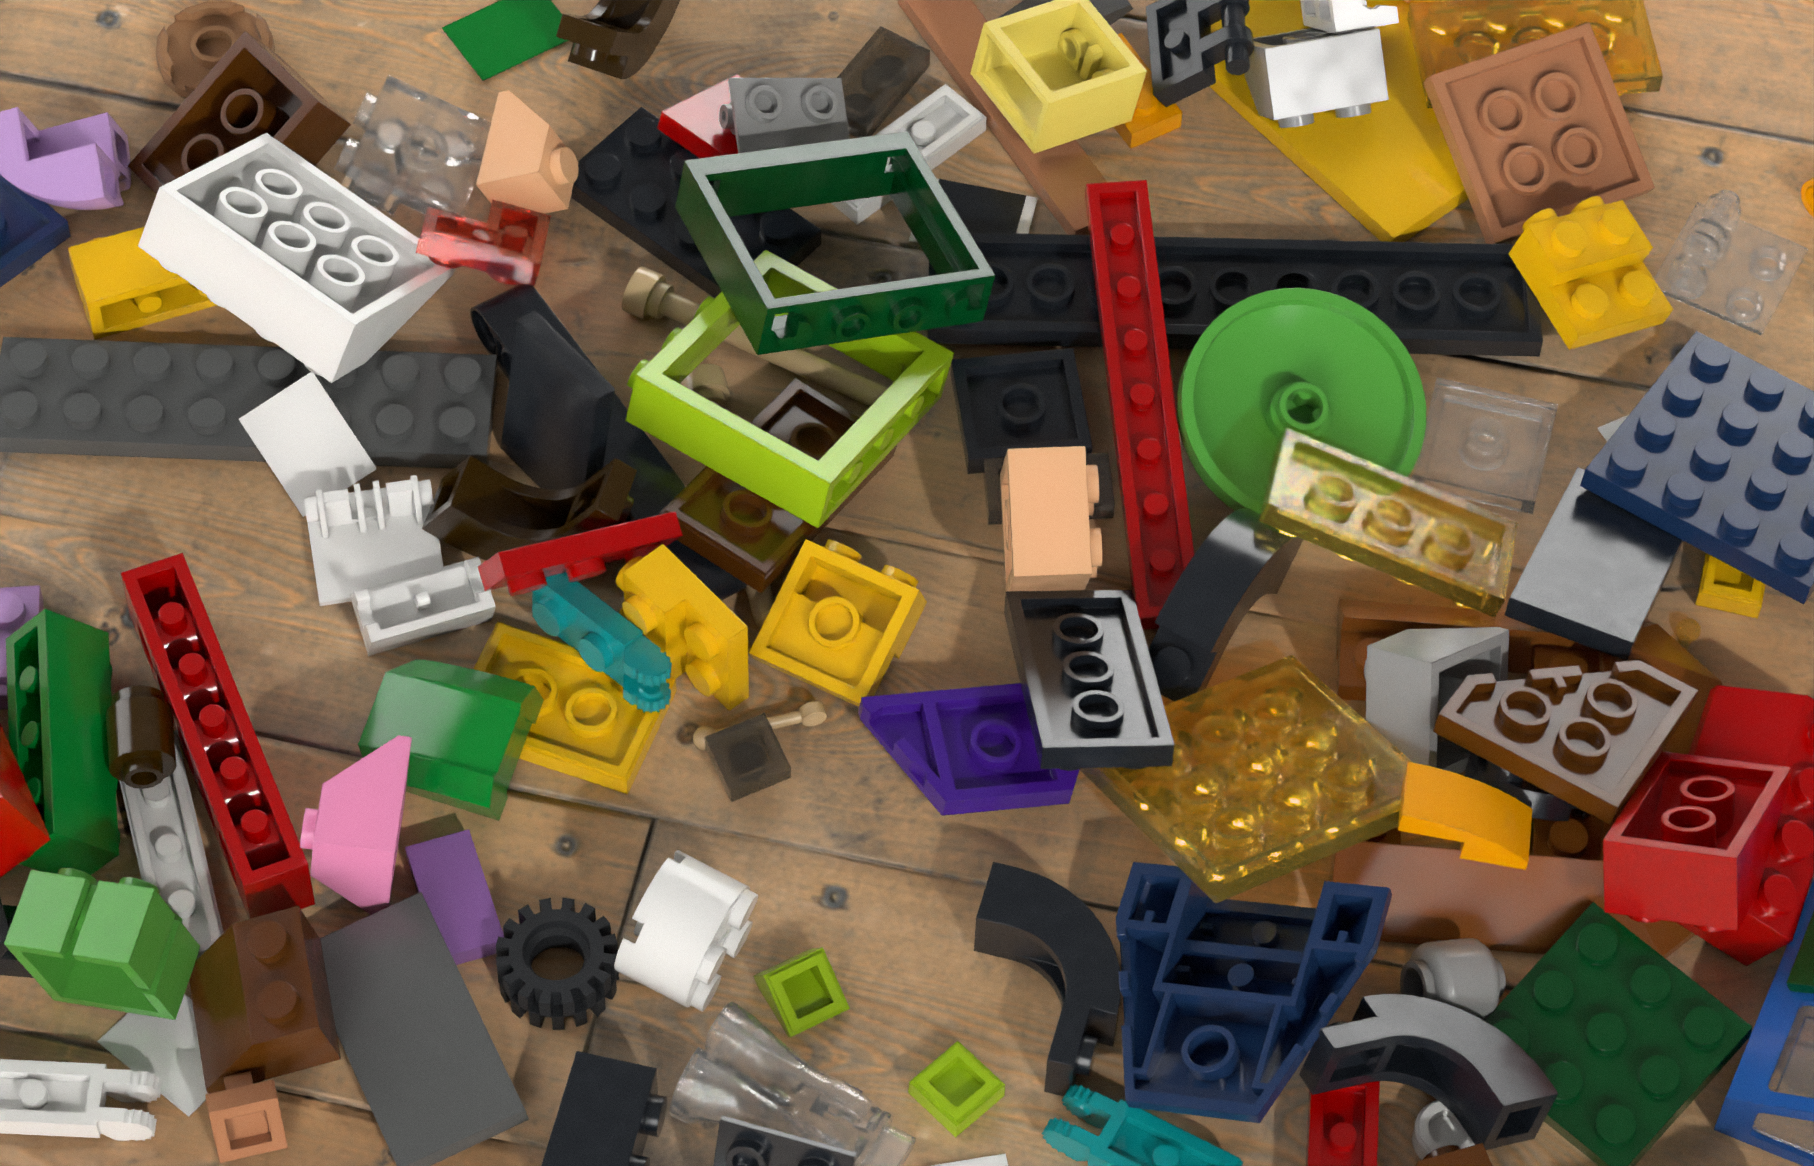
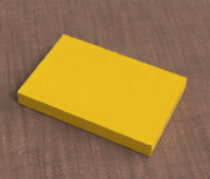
M498 621L473 668L474 670L533 685L544 699L536 723H532L519 759L627 795L677 692L676 679H666V683H669V688L671 689L669 705H665V709H660L659 712H643L642 709H637L636 704L631 705L623 698V687L603 671L598 672L589 667L579 651L574 647Z

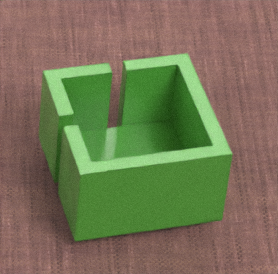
M61 868L57 874L36 870L30 871L4 942L9 951L54 1001L176 1020L201 947L182 924V918L171 910L159 895V889L153 884L133 877H123L119 883L97 881L90 874L73 868Z

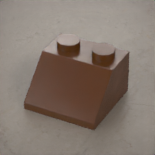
M299 906L233 923L196 960L189 984L205 1088L209 1094L226 1090L223 1078L225 1076L251 1071L253 1083L341 1059L321 940Z

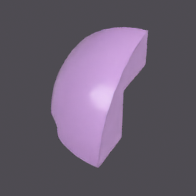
M18 107L0 112V174L12 185L37 200L68 209L102 210L124 204L120 192L128 190L131 185V169L128 167L130 164L128 137L108 112L40 131Z

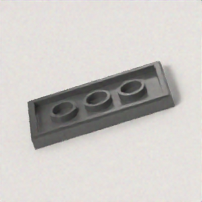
M422 892L320 938L336 1033L397 1166L434 1165L529 1120Z

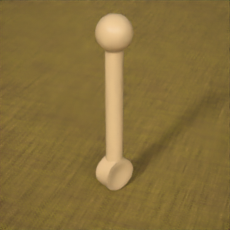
M812 701L802 705L798 711L715 730L710 726H701L694 732L693 742L697 749L710 751L715 748L718 742L799 723L809 727L816 726L824 722L827 715L823 703Z

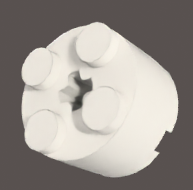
M679 850L675 851L674 860L669 857L667 858L642 897L632 919L637 921L634 929V934L638 936L637 941L633 943L623 938L615 959L614 969L687 1008L692 1006L703 1012L712 1000L720 983L721 975L717 974V971L722 964L725 954L735 958L746 941L753 924L748 918L757 902L758 894L750 891L749 886Z

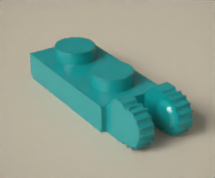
M566 572L546 577L548 585L532 591V617L540 628L548 635L558 636L568 645L574 647L579 651L586 664L593 670L603 671L623 687V698L631 705L636 704L637 709H642L643 712L649 711L650 713L653 711L659 712L660 709H665V705H669L671 689L669 688V683H666V679H670L672 667L670 657H667L666 652L662 653L660 647L646 638L642 630L578 581L569 582Z
M1076 1084L1074 1086L1070 1085L1062 1099L1063 1105L1066 1106V1110H1069L1078 1119H1084L1086 1123L1096 1128H1103L1100 1135L1097 1136L1077 1125H1071L1068 1121H1063L1061 1118L1050 1119L1042 1132V1135H1044L1043 1139L1052 1146L1051 1148H1055L1058 1152H1063L1075 1161H1088V1166H1243L1244 1162L1241 1161V1158L1142 1109L1128 1107L1126 1101L1122 1099L1118 1103L1096 1091L1092 1092L1089 1088H1085L1082 1085L1077 1086Z

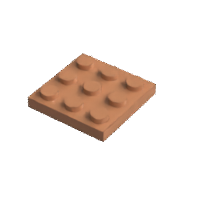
M1590 22L1431 75L1423 82L1486 244H1503L1519 238L1523 233L1522 227L1526 220L1544 209H1554L1559 217L1570 214L1575 206L1593 196H1600L1605 204L1639 197L1655 188Z

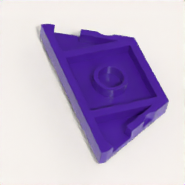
M1021 683L861 697L858 713L862 723L942 816L1070 803L1080 769L1072 771L1040 769Z

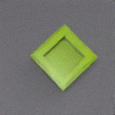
M957 1041L909 1081L908 1093L956 1138L1005 1096V1084Z

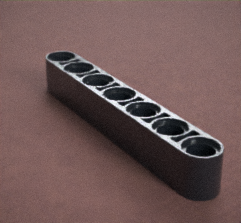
M528 281L472 307L470 310L471 320L480 341L490 355H497L498 366L508 379H510L517 319L533 311L540 314L596 369L539 292ZM614 394L603 467L617 458L637 470L628 494L634 498V503L624 522L626 523L659 515L660 511L686 486L646 433L625 421L628 410L618 396ZM678 540L666 546L721 601L747 587V584Z

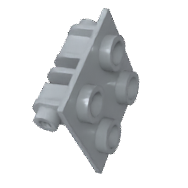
M841 78L728 79L731 102L720 107L719 122L723 129H730L732 134L736 135L738 153L850 139Z

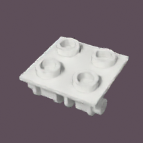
M412 475L410 480L386 483L384 488H380L379 480L372 481L373 489L361 491L360 483L353 484L354 492L348 493V489L322 492V489L315 490L316 496L304 498L320 606L351 602L350 593L444 567L439 539L422 529L430 507L434 504L430 479L418 481L417 475Z

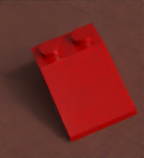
M1661 751L1603 839L1604 912L1627 915L1630 919L1642 923H1653L1663 920L1692 924L1697 929L1706 932L1738 931L1756 900L1790 784L1791 767Z

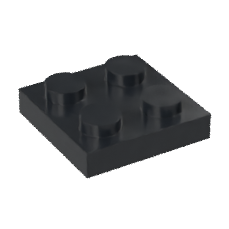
M1073 348L952 360L950 375L968 474L1001 471L1007 449L1085 446L1086 462H1091L1093 447Z

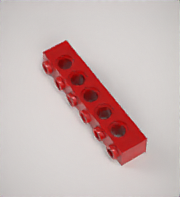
M183 553L122 572L121 578L131 620L158 689L164 694L165 701L171 706L173 727L177 732L178 740L248 918L259 917L295 906L303 909L315 905L308 862L302 848H300V842Z

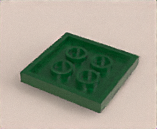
M1594 902L1503 999L1494 1012L1484 1020L1518 1044L1535 1061L1559 1093L1544 1122L1598 1166H1635L1744 1045L1752 1033V1026L1610 914L1604 912Z

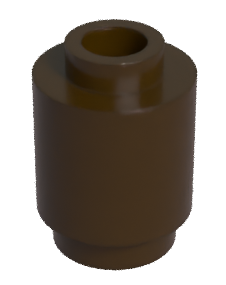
M145 685L123 688L112 696V705L106 711L109 771L114 778L123 781L130 787L141 789L154 787L176 769L172 709L165 701L164 694L157 688Z

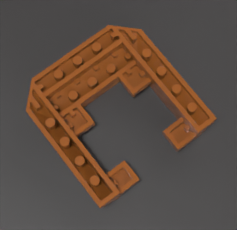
M1339 599L1336 644V659H1338L1337 699L1366 701L1364 665L1367 659V646L1406 629L1501 627L1508 629V672L1528 674L1529 670L1577 665H1579L1582 674L1612 671L1615 662L1627 660H1622L1505 616L1503 611ZM1645 623L1628 661L1640 660L1698 690L1691 709L1662 750L1664 752L1688 754L1710 689L1717 685H1722V681L1657 623ZM1335 797L1329 881L1390 888L1392 898L1380 941L1423 944L1432 941L1474 938L1478 939L1489 950L1546 954L1593 902L1604 910L1603 839L1614 822L1610 825L1594 816L1582 819L1581 815L1571 814L1569 821H1550L1532 817L1529 861L1526 870L1461 859L1459 858L1460 849L1401 844V831H1397L1400 801ZM1608 913L1664 958L1670 956L1695 936L1694 933L1676 922L1661 920L1653 923H1642L1630 919L1627 915Z

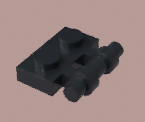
M1158 0L1146 6L1153 95L1165 107L1215 84L1214 65L1225 60L1227 72L1232 75H1242L1249 70V56L1254 51L1253 34L1245 24V16L1250 11L1249 0ZM1221 20L1222 28L1211 33V25Z

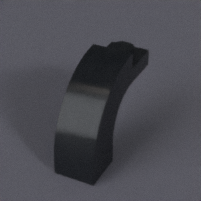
M1245 508L1232 512L1210 533L1184 569L1155 621L1160 627L1148 650L1162 696L1189 710L1197 708L1238 625L1259 598L1265 594L1278 593L1305 538L1304 536L1251 509Z
M993 862L976 916L974 951L1013 960L1029 966L1041 974L1054 988L1060 1000L1062 1010L1047 1058L1044 1092L1064 1097L1070 1085L1074 1086L1077 1074L1090 1076L1098 1043L1114 1046L1121 995L1118 972L1120 967L1117 955L1102 923L1073 893L1037 873Z
M1402 994L1363 996L1351 1022L1338 1021L1325 1028H1321L1319 1031L1320 1036L1312 1046L1299 1073L1312 1095L1375 1081L1397 1082L1415 1087L1431 1095L1446 1106L1460 1122L1474 1144L1483 1143L1486 1150L1535 1139L1559 1094L1535 1061L1511 1038L1491 1024L1452 1005L1429 998Z

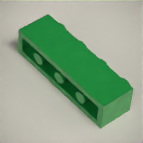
M44 609L6 638L9 744L51 839L36 850L31 857L19 864L42 872L57 874L61 868H73L92 875L119 855L120 845L116 798L118 779L114 778L109 771L106 711L112 705V665L110 663L109 633Z

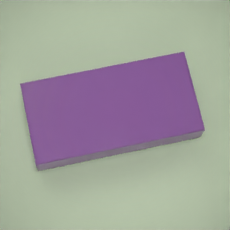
M469 829L405 847L406 858L417 893L422 892L455 964L459 965L496 954L498 936L504 938V934Z

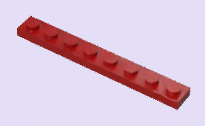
M1147 180L1086 184L1085 203L1131 587L1143 630L1159 629L1160 626L1155 621L1173 587L1194 556L1148 186Z

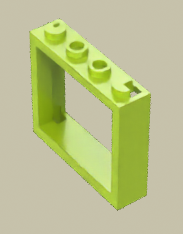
M767 250L763 251L754 260L775 299L837 290V288ZM723 292L716 298L708 296L697 309L693 320L684 329L679 327L673 329L666 338L661 351L650 361L643 359L634 368L627 383V386L633 389L625 421L812 526L819 528L941 398L954 352L916 331L829 344L834 349L894 382L818 461L680 384L740 325ZM788 313L775 314V316L788 315Z

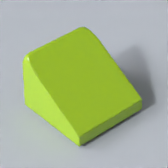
M823 947L806 950L753 976L759 990L788 1037L795 1036L850 1009Z

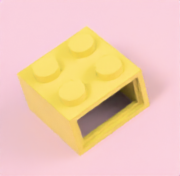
M1054 0L985 22L970 74L1035 154L1132 121L1147 70L1089 0Z

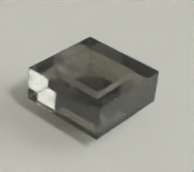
M765 713L705 737V749L731 802L791 778V766Z

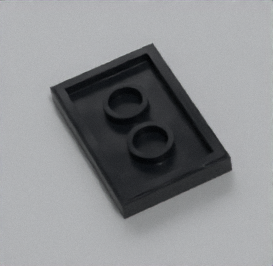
M536 311L517 319L501 449L540 488L553 490L569 489L586 482L603 468L615 388Z

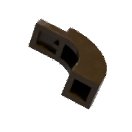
M599 0L593 10L584 16L563 14L556 37L573 42L568 62L619 79H627L637 73L649 60L669 27L680 0Z
M470 455L441 479L433 499L434 504L430 507L422 529L465 553L488 560L501 551L622 524L633 507L634 498L628 494L637 470L615 458L581 485L569 489L553 490L537 488L517 482Z

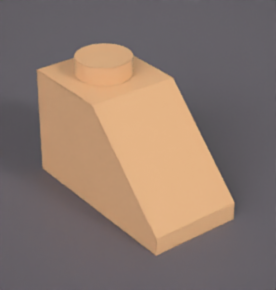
M509 90L499 92L476 183L477 187L506 222L568 209L573 185L578 177L579 162L574 152L569 147H566L547 122Z

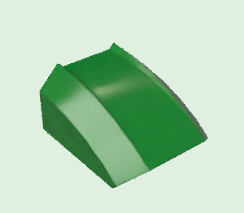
M415 659L385 672L358 746L364 758L398 735L412 737L406 792L499 821L508 799L507 789L532 723H536L544 699L533 685L457 665Z

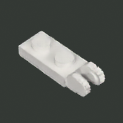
M0 1059V1134L100 1138V1134H103L118 1141H145V1139H151L155 1135L157 1119L154 1118L155 1115L142 1110L105 1107L106 1096L108 1095L121 1102L135 1103L140 1101L142 1103H151V1101H157V1098H160L163 1080L155 1076V1073L151 1074L148 1071L107 1069L106 1064Z

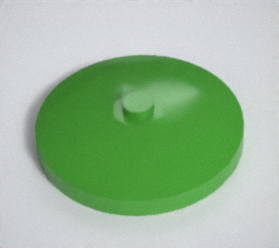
M1282 288L1265 291L1234 304L1207 327L1190 352L1181 374L1177 393V419L1182 443L1195 471L1205 485L1234 511L1243 508L1251 509L1296 533H1320L1350 526L1367 518L1389 501L1406 481L1422 449L1426 430V401L1420 375L1409 352L1397 335L1376 315L1361 305L1330 292L1307 288Z

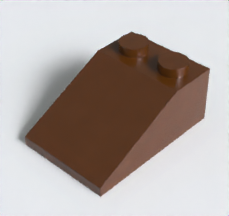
M245 31L130 162L128 167L157 195L159 187L265 133H268L306 161L316 166L351 124L278 54Z

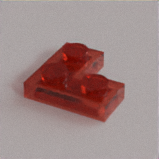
M492 199L486 223L427 207L415 253L428 256L429 260L442 267L460 268L464 266L486 272L489 277L503 284L518 285L526 283L535 286L542 263L551 215Z

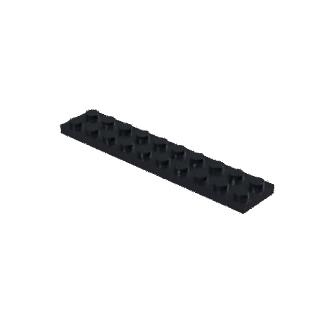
M969 232L995 274L984 319L981 322L928 329V339L940 344L1103 347L1089 235ZM1154 236L1169 349H1193L1203 332L1219 315L1234 304L1250 296L1282 288H1307L1345 297L1369 310L1397 335L1409 354L1540 357L1543 343L1540 303L1508 254L1514 244ZM929 262L928 276L937 275Z

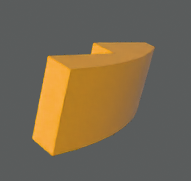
M1407 762L1402 781L1397 831L1461 842L1459 855L1461 859L1526 870L1529 861L1533 809L1509 794L1478 780L1436 767Z

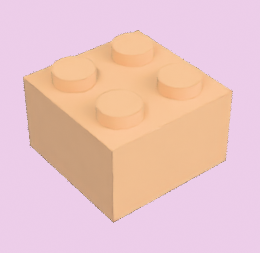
M1085 446L1007 449L1000 473L1006 592L1085 590L1089 579L1097 577V567L1102 566L1101 529L1090 528L1089 516H1093L1094 503L1099 502L1097 465H1086Z

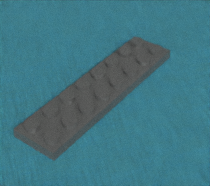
M3 337L0 352V452L266 462L239 421V418L311 371L305 367L304 363L281 347ZM377 351L366 363L333 383L315 374L375 466L454 469L470 455L489 465L498 376L497 355Z

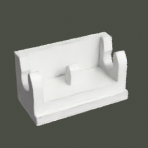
M1300 0L1304 26L1333 34L1399 23L1397 6L1376 5L1372 8L1367 6L1366 0Z
M479 557L350 593L368 656L491 621L496 606L491 590L484 591L478 566L482 564Z

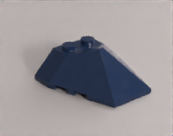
M1133 862L1116 915V935L1120 942L1121 971H1118L1119 990L1123 996L1124 1025L1121 1026L1125 1101L1128 1107L1260 1123L1320 1036V1029L1327 1026L1376 954L1392 898L1390 888L1324 881L1317 908L1211 898L1208 897L1196 868Z

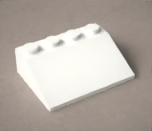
M268 133L159 187L138 244L139 248L158 260L163 268L178 274L205 293L214 304L229 310L253 327L262 338L274 342L304 363L309 371H313L314 374L324 377L331 383L366 363L454 274L457 266Z

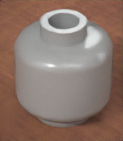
M1474 938L1425 942L1413 951L1410 960L1404 964L1400 975V992L1402 995H1413L1440 1001L1460 1008L1482 1020H1485L1494 1012L1499 1003V998L1504 994L1506 986L1505 972L1501 963L1493 957L1488 947Z

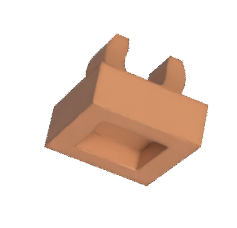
M251 1071L223 1077L226 1090L205 1094L220 1163L288 1148L274 1079L253 1084Z

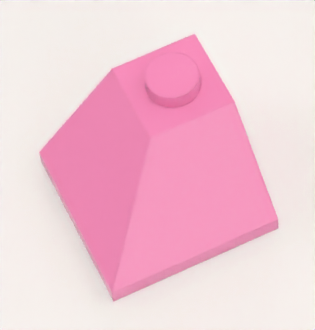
M398 735L322 784L319 808H305L300 848L312 850L310 876L370 915L390 905L405 803L412 737Z

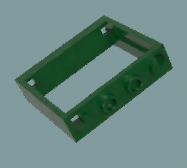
M908 131L685 160L675 208L757 355L983 321L995 274ZM888 157H891L889 164L886 165ZM709 181H714L713 188ZM890 195L937 275L775 299L729 217ZM788 313V315L775 316V314Z

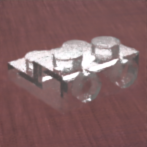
M388 75L377 96L368 91L366 92L352 123L363 129L359 140L348 136L336 161L334 170L344 174L341 181L342 186L374 207L394 215L401 203L456 228L463 216L479 175L491 122Z

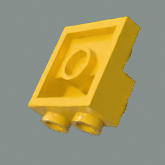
M1593 196L1575 206L1570 214L1559 217L1552 208L1541 210L1526 220L1522 227L1523 233L1508 253L1569 350L1663 324L1674 310L1643 263L1653 246L1623 200L1605 204L1600 196Z
M805 539L749 654L753 659L859 707L861 697L875 695L892 658H900L927 601L920 590L916 588L919 581L910 574L890 565H884L882 571L878 572L859 563L862 555L842 543L828 539L825 546L822 547Z
M664 544L645 557L639 556L626 563L616 577V585L624 592V602L619 614L642 630L646 638L660 647L662 653L666 652L667 657H670V662L672 663L670 678L676 679L686 672L694 687L701 694L707 697L713 695L728 711L749 697L748 626Z

